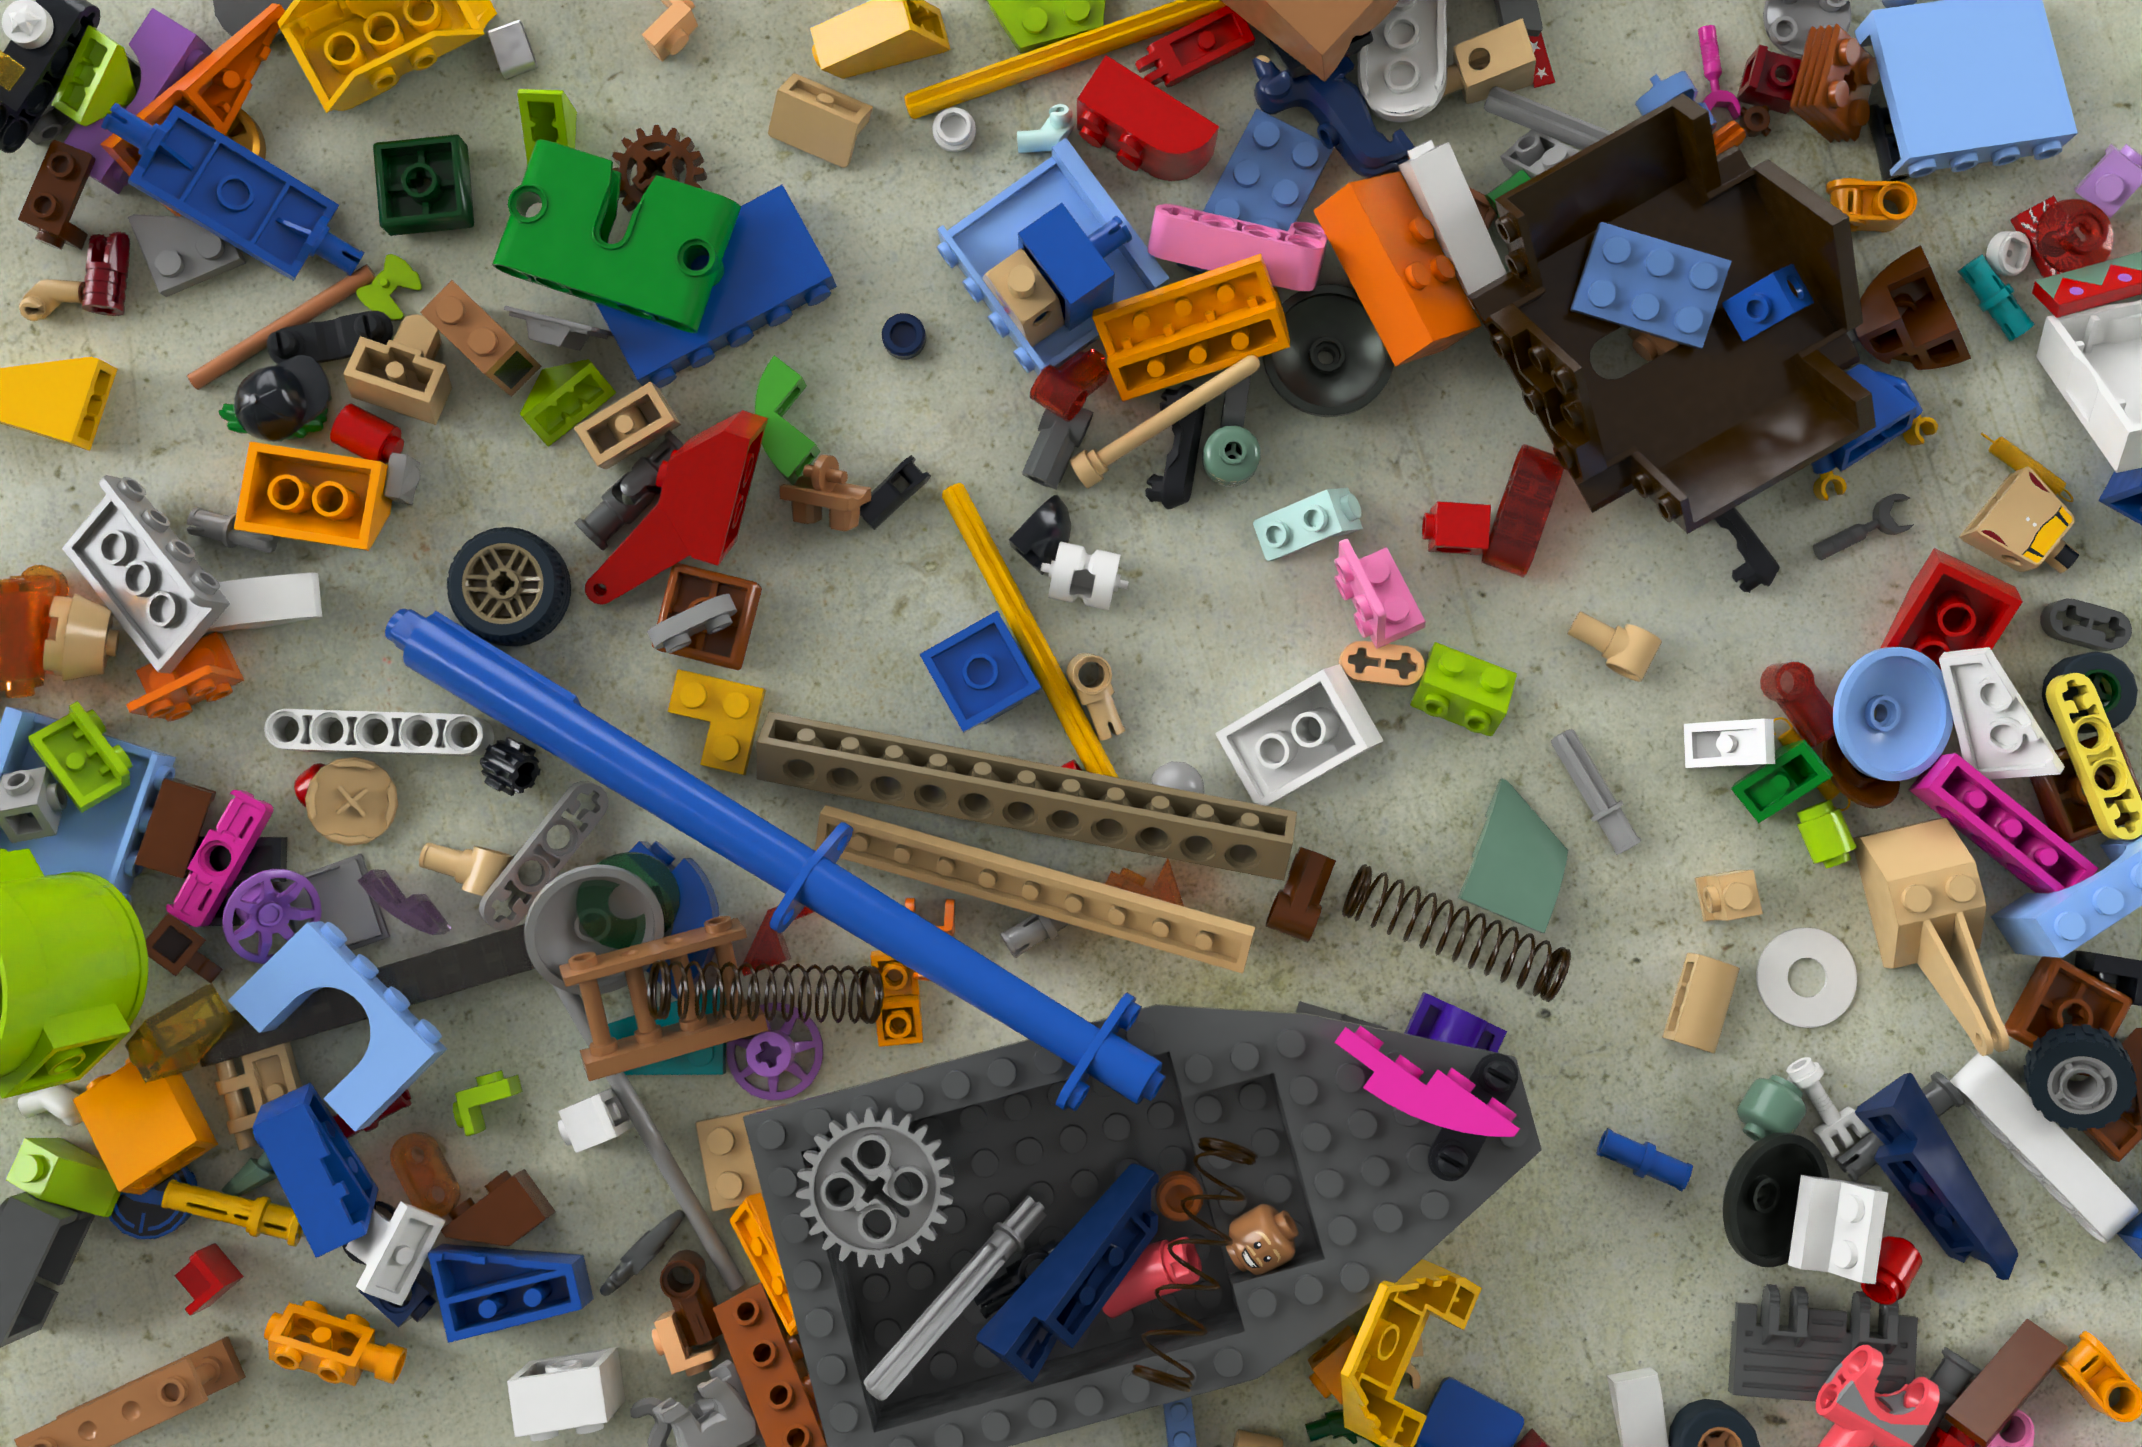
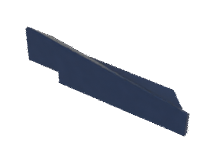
M1912 1073L1903 1074L1859 1105L1855 1111L1857 1117L1884 1143V1145L1879 1146L1874 1157L1875 1161L1949 1257L1965 1263L1969 1256L1989 1264L1996 1273L1997 1278L2009 1280L2018 1257L2017 1248Z
M1133 1163L1129 1165L976 1336V1340L1032 1383L1038 1376L1057 1339L1062 1344L1073 1349L1158 1232V1215L1151 1210V1189L1156 1183H1159V1175L1155 1171Z

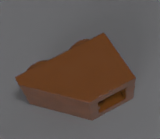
M525 1169L513 1176L506 1170L484 1186L489 1194L476 1204L470 1197L449 1212L448 1215L453 1221L442 1228L441 1232L446 1238L511 1246L556 1211Z

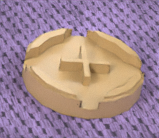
M359 757L336 759L321 767L311 779L305 797L307 816L316 831L329 841L346 846L367 844L382 835L394 821L398 807L396 786L387 771L375 762Z

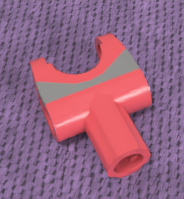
M1861 1345L1855 1348L1834 1369L1821 1387L1816 1398L1815 1407L1817 1413L1834 1423L1817 1447H1914L1925 1432L1938 1407L1940 1398L1938 1385L1926 1377H1918L1909 1385L1905 1384L1900 1390L1893 1393H1877L1875 1389L1879 1382L1877 1378L1883 1367V1355L1870 1345Z

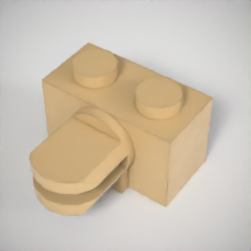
M415 314L406 316L403 319L394 339H389L387 345L360 336L343 373L351 397L436 425L452 390L446 365L434 361L442 344L439 330L423 315Z

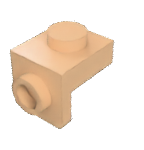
M661 0L668 9L642 34L649 50L662 62L670 54L675 55L679 53L687 44L689 35L698 27L692 12L695 5L691 0Z
M674 1309L662 1313L654 1322L656 1328L652 1330V1339L657 1353L660 1356L665 1354L671 1375L685 1370L687 1376H692L706 1371L713 1366L711 1360H714L721 1351L718 1342L693 1350L692 1346L689 1347Z

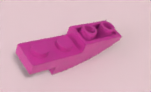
M1359 1026L1355 1033L1345 1027L1334 1042L1374 1071L1363 1087L1364 1089L1410 1116L1436 1126L1483 1136L1515 1137L1520 1128L1511 1123L1516 1117V1113L1493 1097L1486 1105L1471 1094L1476 1085L1453 1068L1450 1069L1447 1075L1437 1070L1428 1084L1425 1085L1419 1080L1424 1073L1423 1070L1402 1055H1399L1395 1062L1379 1051L1384 1042L1362 1026Z

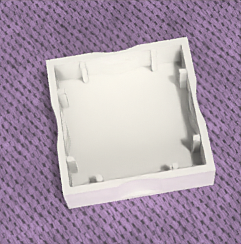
M2142 300L2120 304H2105L2058 318L2054 315L2047 316L2036 358L2115 472L2142 468Z

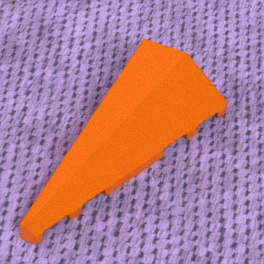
M272 3L142 109L136 116L152 126L155 123L161 125L168 117L174 105L226 136L253 86L250 82L262 61L267 60L272 50L269 47L280 28L277 22L284 14V8L280 4ZM113 133L100 145L130 177L142 155L138 154L139 148ZM164 205L175 216H181V214Z

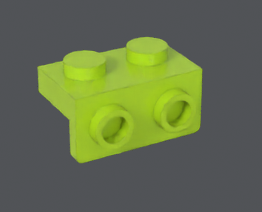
M1434 642L1429 651L1420 684L1412 697L1410 705L1430 716L1440 717L1466 727L1472 732L1493 736L1507 714L1517 673Z
M76 701L69 705L70 714L28 736V740L78 810L83 813L130 785V772L128 769L132 768L133 765L120 745L117 744L111 747L102 735L107 730L97 713L93 709L85 712L80 703Z

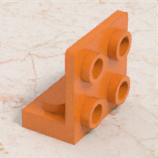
M215 631L201 638L170 674L157 672L151 663L137 669V675L146 694L127 703L126 706L132 714L148 716L150 719L162 718L168 722L174 721L192 713L191 706L205 699L207 702H212L230 695L233 692L231 686L244 681V678L223 634Z

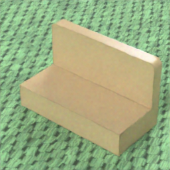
M793 73L777 90L768 135L842 168H846L851 161L857 135L868 124L873 106Z

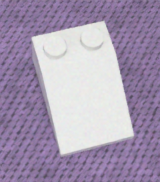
M1340 664L1319 671L1215 733L1253 803L1264 806L1272 804L1383 742L1381 735Z

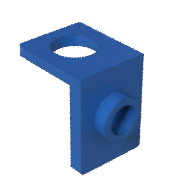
M1790 264L1769 274L1724 301L1722 305L1742 341H1747L1788 316L1813 304L1814 300L1794 265ZM1787 280H1789L1794 286L1798 298L1791 291Z

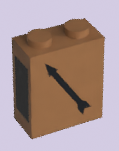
M453 280L420 312L479 370L511 397L542 367Z

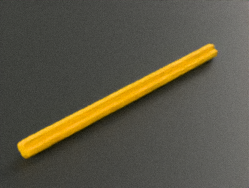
M1176 0L910 92L904 96L905 105L910 117L917 119L1191 24L1226 5L1220 0Z
M962 483L949 486L943 491L942 499L1086 771L1119 778L966 488Z

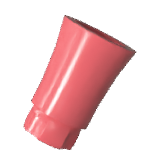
M1181 1237L1170 1242L1165 1239L1149 1244L1102 1308L1103 1312L1108 1317L1114 1319L1139 1305L1156 1299L1155 1289L1162 1285L1193 1284L1199 1281L1200 1276L1176 1261L1167 1249L1168 1244L1176 1240L1190 1238ZM1179 1244L1172 1247L1173 1252L1202 1272L1201 1260L1194 1244ZM1182 1289L1160 1290L1159 1295H1168Z

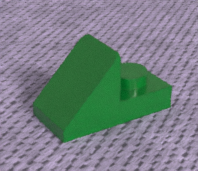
M1803 739L1778 748L1775 752V764L1761 765L1735 782L1731 790L1755 820L1760 823L1830 779L1833 774L1806 740Z

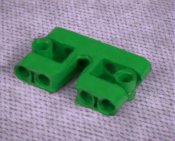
M538 139L521 185L516 187L509 196L508 208L510 216L493 260V267L528 282L681 331L697 333L710 298L712 287L718 284L724 275L722 259L729 244L741 206L725 196L656 175L633 211L623 239L618 243L608 244L617 216L621 173L612 170L613 162L611 160L551 141ZM542 203L538 214L533 217H526V212L530 206ZM698 256H710L707 266L702 270H691V264Z

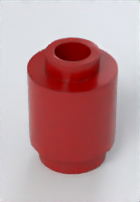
M1883 1237L1876 1283H1861L1863 1292L1873 1301L1884 1305H1891L1896 1300L1902 1299L1922 1265L1920 1253L1910 1241L1904 1238Z

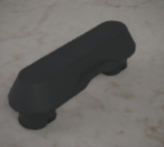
M366 311L341 316L333 320L286 327L269 335L267 339L268 353L276 364L298 355L310 356L317 363L349 358L352 356L360 336L387 345L388 340H391L393 336V324L385 313Z
M1183 384L1179 390L1167 388L1161 395V398L1166 402L1160 403V410L1162 411L1195 389L1187 384ZM1206 404L1172 425L1174 442L1172 450L1167 455L1164 476L1153 474L1147 480V484L1152 486V488H1146L1145 490L1146 497L1150 502H1162L1166 509H1173L1189 501L1192 493Z
M1734 507L1715 518L1720 527L1728 529L1737 542V549L1744 557L1745 563L1732 571V578L1735 582L1741 579L1745 580L1740 584V589L1743 592L1750 593L1751 590L1761 583L1764 586H1770L1780 566L1737 509Z
M1491 1053L1483 1057L1469 1078L1476 1085L1471 1094L1486 1105L1492 1097L1505 1105L1518 1081V1069L1514 1061L1500 1053ZM1441 1127L1428 1154V1165L1432 1173L1444 1181H1456L1464 1177L1472 1166L1487 1136L1462 1133Z

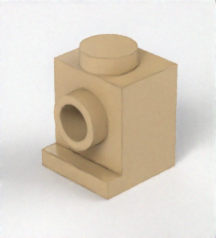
M1733 870L1695 878L1703 921H1729L1763 914L1754 870Z

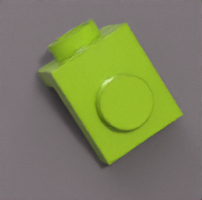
M502 1070L475 1077L477 1086L455 1093L457 1101L453 1103L454 1118L459 1128L464 1127L466 1136L475 1135L486 1130L481 1104L523 1092L519 1075L504 1078Z

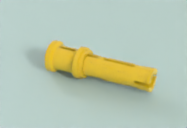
M171 1179L162 1198L161 1207L164 1209L169 1208L207 1219L246 1227V1232L253 1237L264 1234L285 1239L289 1246L296 1247L303 1234V1230L292 1207L272 1203L271 1198L267 1196L257 1197L254 1201Z

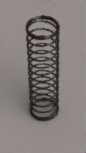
M1364 864L1358 870L1344 902L1343 917L1351 918L1359 906L1354 918L1355 922L1358 921L1372 891L1381 878L1384 877L1381 899L1370 925L1371 928H1374L1388 898L1396 886L1401 883L1397 907L1387 930L1388 935L1392 933L1398 916L1408 898L1417 890L1415 908L1403 937L1404 942L1408 941L1422 908L1433 897L1432 912L1428 926L1419 944L1420 949L1424 948L1436 918L1449 903L1448 921L1436 948V956L1441 954L1455 920L1466 910L1464 930L1452 955V962L1457 961L1469 930L1477 919L1482 917L1480 938L1468 962V969L1473 968L1479 956L1483 940L1493 926L1498 924L1497 943L1488 959L1484 975L1490 974L1504 939L1511 931H1515L1513 951L1503 968L1500 977L1501 983L1507 980L1518 949L1530 937V956L1519 975L1516 985L1517 990L1521 989L1525 984L1534 956L1543 945L1547 944V960L1535 982L1532 994L1535 997L1540 993L1541 999L1546 1002L1552 1001L1558 994L1570 966V949L1560 947L1552 953L1549 940L1542 941L1535 948L1536 941L1532 933L1526 934L1519 941L1517 927L1513 926L1503 934L1501 920H1495L1486 928L1487 920L1484 913L1477 914L1470 921L1468 906H1463L1453 916L1454 905L1450 899L1444 901L1437 909L1438 900L1436 893L1428 894L1420 903L1421 890L1419 886L1411 888L1404 897L1405 884L1403 879L1394 882L1387 891L1389 881L1387 872L1377 876L1371 885V866ZM1560 962H1561V965H1560L1559 971H1558V973H1557V976H1556V978H1555V980H1554V982H1553V984H1552V986H1551V982H1552V979H1553V977H1554V974H1555V972H1556V970H1557V968H1558V966H1559V964H1560Z
M658 959L653 963L648 979V1009L654 1020H665L669 1016L671 1006L670 970L674 965H678L682 973L677 999L678 1016L681 1020H684L688 1013L689 987L687 973L693 965L697 967L700 974L695 995V1013L699 1021L704 1018L706 1012L707 988L704 975L709 966H713L717 972L712 1000L713 1016L717 1021L722 1018L724 1012L725 991L722 973L728 966L732 967L735 973L730 993V1014L734 1021L739 1019L742 1009L740 972L744 967H748L752 972L747 996V1013L752 1022L756 1020L759 1013L760 990L757 973L763 967L770 974L764 997V1012L769 1022L774 1019L777 1009V987L774 974L778 968H783L787 974L781 997V1012L786 1023L791 1020L794 1011L795 993L791 974L797 968L804 974L798 996V1013L803 1023L809 1019L811 1013L812 992L808 974L812 969H817L821 975L815 993V1014L820 1023L825 1021L828 1014L829 992L825 977L828 970L833 969L837 973L831 1001L832 1016L837 1024L842 1021L846 1007L845 984L842 977L844 971L850 970L854 974L848 996L849 1018L854 1024L859 1021L860 1017L866 1024L875 1023L881 1014L884 998L882 976L875 966H863L856 972L850 965L843 967L841 971L834 965H829L822 971L818 965L814 964L806 971L800 964L793 965L788 970L784 964L780 963L771 970L769 965L761 963L754 970L751 964L745 962L737 970L736 966L730 961L725 963L721 969H719L716 963L710 961L702 969L700 964L694 960L684 969L678 960L671 962L668 966L664 960L660 961ZM659 970H661L662 986L660 992V1006L658 1010L657 980ZM869 974L872 977L875 991L874 1008L870 1018L868 1017L865 1004L866 984ZM823 981L824 1011L821 1018L819 1013V996ZM772 982L773 1006L771 1016H769L768 1001ZM788 982H789V988H790V1009H789V1014H788V1017H787V1016H786V1008H785V1000H786L787 986H788ZM806 982L807 1010L804 1018L802 1012L803 990ZM840 982L841 1011L840 1016L837 1019L836 993L838 984ZM856 982L858 988V1011L857 1016L854 1019L852 1012V999L854 986ZM736 984H737V990H738V1005H737V1013H736V1016H735V1012H734V997H735V989H736ZM702 985V1009L700 1014L699 1000ZM755 985V1010L752 1016L751 999L753 986ZM720 986V1008L719 1013H717V994L718 987ZM684 987V1010L682 1013V994Z

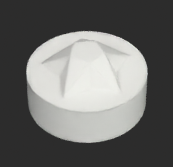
M17 0L6 8L2 16L4 33L23 48H39L46 44L53 34L54 24L51 15L35 1Z
M2002 231L1991 239L1987 248L1986 259L1996 275L2016 276L2026 268L2031 256V246L2024 233L2019 231Z

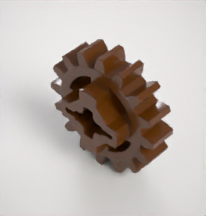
M654 125L652 135L646 136L641 128L636 129L638 140L633 143L624 137L621 141L626 148L625 153L613 152L612 157L620 167L613 168L612 170L621 173L619 198L624 197L622 205L628 212L637 207L642 196L655 178V175H651L656 170L662 174L665 173V178L680 182V174L685 170L683 165L686 164L684 184L702 189L697 181L707 179V173L704 168L698 167L704 162L700 151H693L695 145L689 137L680 141V134L673 127L667 136L663 135L659 125ZM634 164H636L637 175L632 179L634 184L631 185V171Z

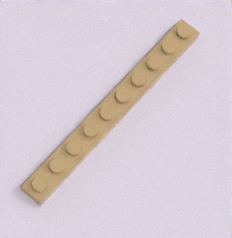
M825 805L820 812L815 851L840 823L845 822L853 827V834L839 858L1239 973L1244 972L1255 931L1254 926Z

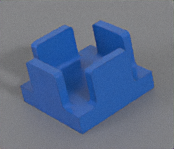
M998 611L993 612L919 654L963 733L981 723L987 724L1022 704V701L1027 697L1042 690Z

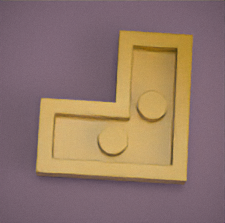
M678 669L667 712L710 722L700 765L746 775L766 690Z

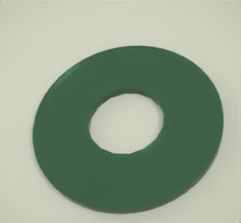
M638 852L615 854L597 863L599 865L623 868L644 880L660 903L664 917V933L670 928L679 909L680 892L673 873L664 863L655 857ZM606 880L582 882L577 892L576 909L580 923L587 934L600 944L614 949L641 944L646 929L645 914L631 919H622L613 915L609 910V896L620 884Z

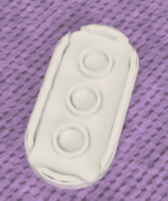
M1399 0L1384 20L1371 30L1373 42L1363 46L1358 52V85L1367 108L1373 114L1391 122H1409L1419 119L1432 111L1444 95L1447 84L1446 0Z

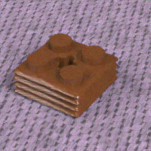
M1835 24L1834 28L1830 25H1827L1826 28L1820 25L1818 29L1812 26L1808 32L1789 107L1830 143L1834 139L1837 142H1840L1842 139L1848 142L1850 138L1856 141L1859 138L1861 127L1867 124L1870 117L1868 100L1872 85L1876 84L1880 78L1876 57L1870 55L1856 38H1852L1838 24Z
M681 563L674 564L669 575L657 624L723 594H730L737 612L731 616L733 623L730 626L712 634H708L706 629L690 636L691 644L669 654L740 670L747 650L762 587L754 581ZM665 648L657 649L658 651L667 653Z
M2042 956L2004 1026L2008 1036L2031 1049L2033 1048V1042L2038 1037L2042 1038L2046 1035L2047 1031L2053 1028L2055 1030L2062 1028L2063 1025L2072 1024L2073 1026H2081V1024L2091 1025L2092 1028L2098 1030L2101 1028L2108 1031L2109 1035L2114 1038L2133 1000L2061 958ZM2064 1008H2068L2067 1013L2072 1016L2070 1023H2063L2062 1012ZM2078 1073L2079 1075L2090 1076L2086 1073Z

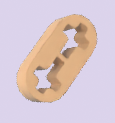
M1355 641L1341 652L1339 664L1342 666L1348 679L1361 683L1408 687L1422 677L1425 669L1421 653L1415 648L1403 645L1387 644L1376 649L1373 642ZM1360 649L1364 651V658L1378 660V667L1366 666L1363 668L1362 673H1356L1355 665L1348 663V657L1355 656ZM1402 655L1408 656V663L1415 665V671L1407 673L1405 679L1399 677V670L1385 668V661L1397 662L1401 659Z

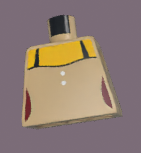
M2028 466L2007 476L1959 536L1967 544L2019 572L2038 568L2045 561L2061 574L2069 569L2079 557V553L2062 540L2075 523L2074 515Z

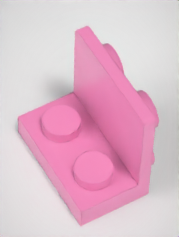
M1349 540L1340 541L1339 558L1334 560L1339 575L1335 576L1334 579L1342 598L1345 601L1351 598L1357 610V613H1354L1353 616L1362 637L1370 636L1376 649L1425 628L1426 621L1388 548L1386 547L1358 560Z

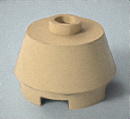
M77 593L74 594L73 598L54 596L49 612V617H52L48 640L45 639L43 670H46L45 674L62 676L63 681L104 674L108 656L116 657L118 650L119 630L112 629L113 614L108 608Z

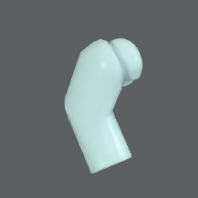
M1057 104L1049 110L1050 116L1040 130L1017 131L1018 153L1052 151L1053 146L1067 138L1073 131L1075 120L1072 117L1071 109L1067 105Z

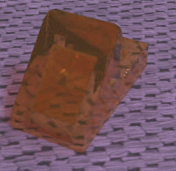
M1168 858L1165 859L1151 890L1143 887L1147 878L1125 867L1122 868L1120 874L1110 871L1104 883L1184 906Z

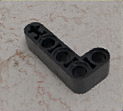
M36 0L53 19L54 29L51 38L46 44L35 49L23 48L11 40L0 56L1 151L13 153L23 145L56 94L88 25L97 29L101 18L100 10L87 0Z

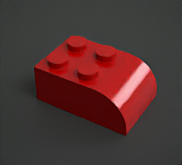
M1105 55L1077 98V129L1080 130V136L1096 148H1101L1103 145L1115 152L1117 160L1130 170L1138 171L1140 168L1149 175L1161 180L1180 181L1199 173L1214 155L1219 130L1218 125Z

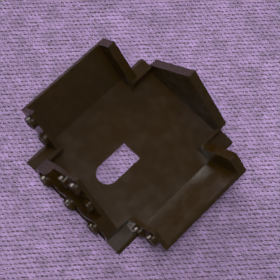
M1685 94L1677 96L1495 199L1499 218L1496 219L1495 223L1500 236L1507 244L1509 253L1505 255V261L1510 272L1468 295V298L1490 334V342L1494 351L1500 359L1505 360L1520 386L1525 405L1533 415L1537 416L1551 440L1556 459L1565 470H1568L1592 513L1636 489L1642 498L1646 499L1649 497L1657 505L1660 514L1667 522L1674 521L1688 534L1876 427L1872 393L1844 372L1847 368L1860 362L1859 354L1847 332L1863 324L1849 216L1769 159L1751 168L1740 148L1735 145L1716 156L1709 112ZM1600 222L1732 261L1702 349L1678 343L1677 347L1624 377L1615 380L1605 379L1594 371L1590 362V352L1594 344L1601 338L1623 327L1570 311L1597 226ZM1793 264L1814 303L1788 316L1749 340L1742 341L1722 303L1769 274ZM1787 280L1791 291L1798 298L1794 286L1789 280Z

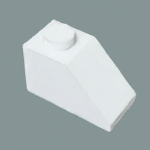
M612 1088L558 1111L561 1120L558 1121L561 1137L566 1145H573L575 1153L615 1138L634 1127Z

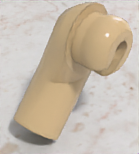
M40 280L23 297L19 304L20 313L27 320L38 321L48 317L62 302L82 304L85 284L82 281Z

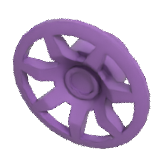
M270 869L252 875L233 891L225 906L222 924L226 941L240 957L251 962L265 964L274 955H268L272 946V934L279 933L285 940L289 941L295 935L287 925L290 920L311 918L310 922L320 921L322 911L318 892L313 884L304 876L287 869ZM286 878L295 882L280 893L273 888L270 879ZM303 887L310 896L312 909L296 908L290 905L297 898ZM236 909L237 916L244 925L234 932L232 921ZM255 932L258 933V953L245 950L238 941L252 936Z
M778 1002L777 1011H781V1003ZM768 1003L769 1011H772L773 1003ZM763 1004V1005H760V1008H761L762 1011L764 1012V1004ZM785 1004L786 1013H789L790 1005ZM794 1007L791 1020L787 1023L785 1021L780 1030H772L766 1019L768 1031L761 1032L752 1039L740 1038L727 1042V1062L735 1081L751 1095L767 1100L787 1099L804 1091L817 1076L822 1065L823 1041L815 1022L809 1017L804 1023L808 1027L813 1040L793 1042L789 1037L797 1018L800 1019L797 1007ZM736 1045L747 1049L746 1059L748 1066L740 1071L736 1061ZM815 1048L814 1063L807 1074L794 1061L795 1053ZM784 1071H788L802 1080L792 1089L777 1091L780 1074ZM754 1072L760 1076L768 1077L769 1091L755 1087L746 1077Z

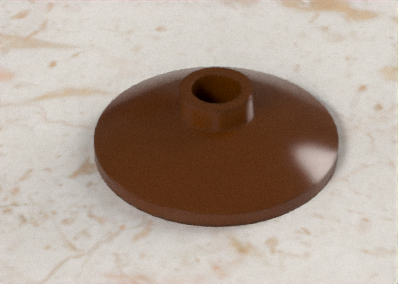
M1832 732L1826 738L1822 748L1823 763L1833 774L1830 778L1844 796L1860 806L1872 809L1885 807L1895 800L1899 793L1900 781L1878 780L1861 773L1842 753L1835 732Z

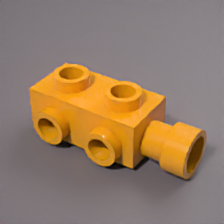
M304 1301L301 1306L289 1302L283 1314L277 1312L272 1314L264 1332V1339L268 1340L269 1360L288 1370H296L298 1368L317 1374L324 1381L333 1384L342 1382L355 1386L363 1370L375 1373V1379L394 1384L402 1371L407 1356V1348L387 1343L386 1346L375 1344V1329L370 1328V1323L365 1318L356 1314H348L344 1319L328 1315L326 1308L315 1301Z

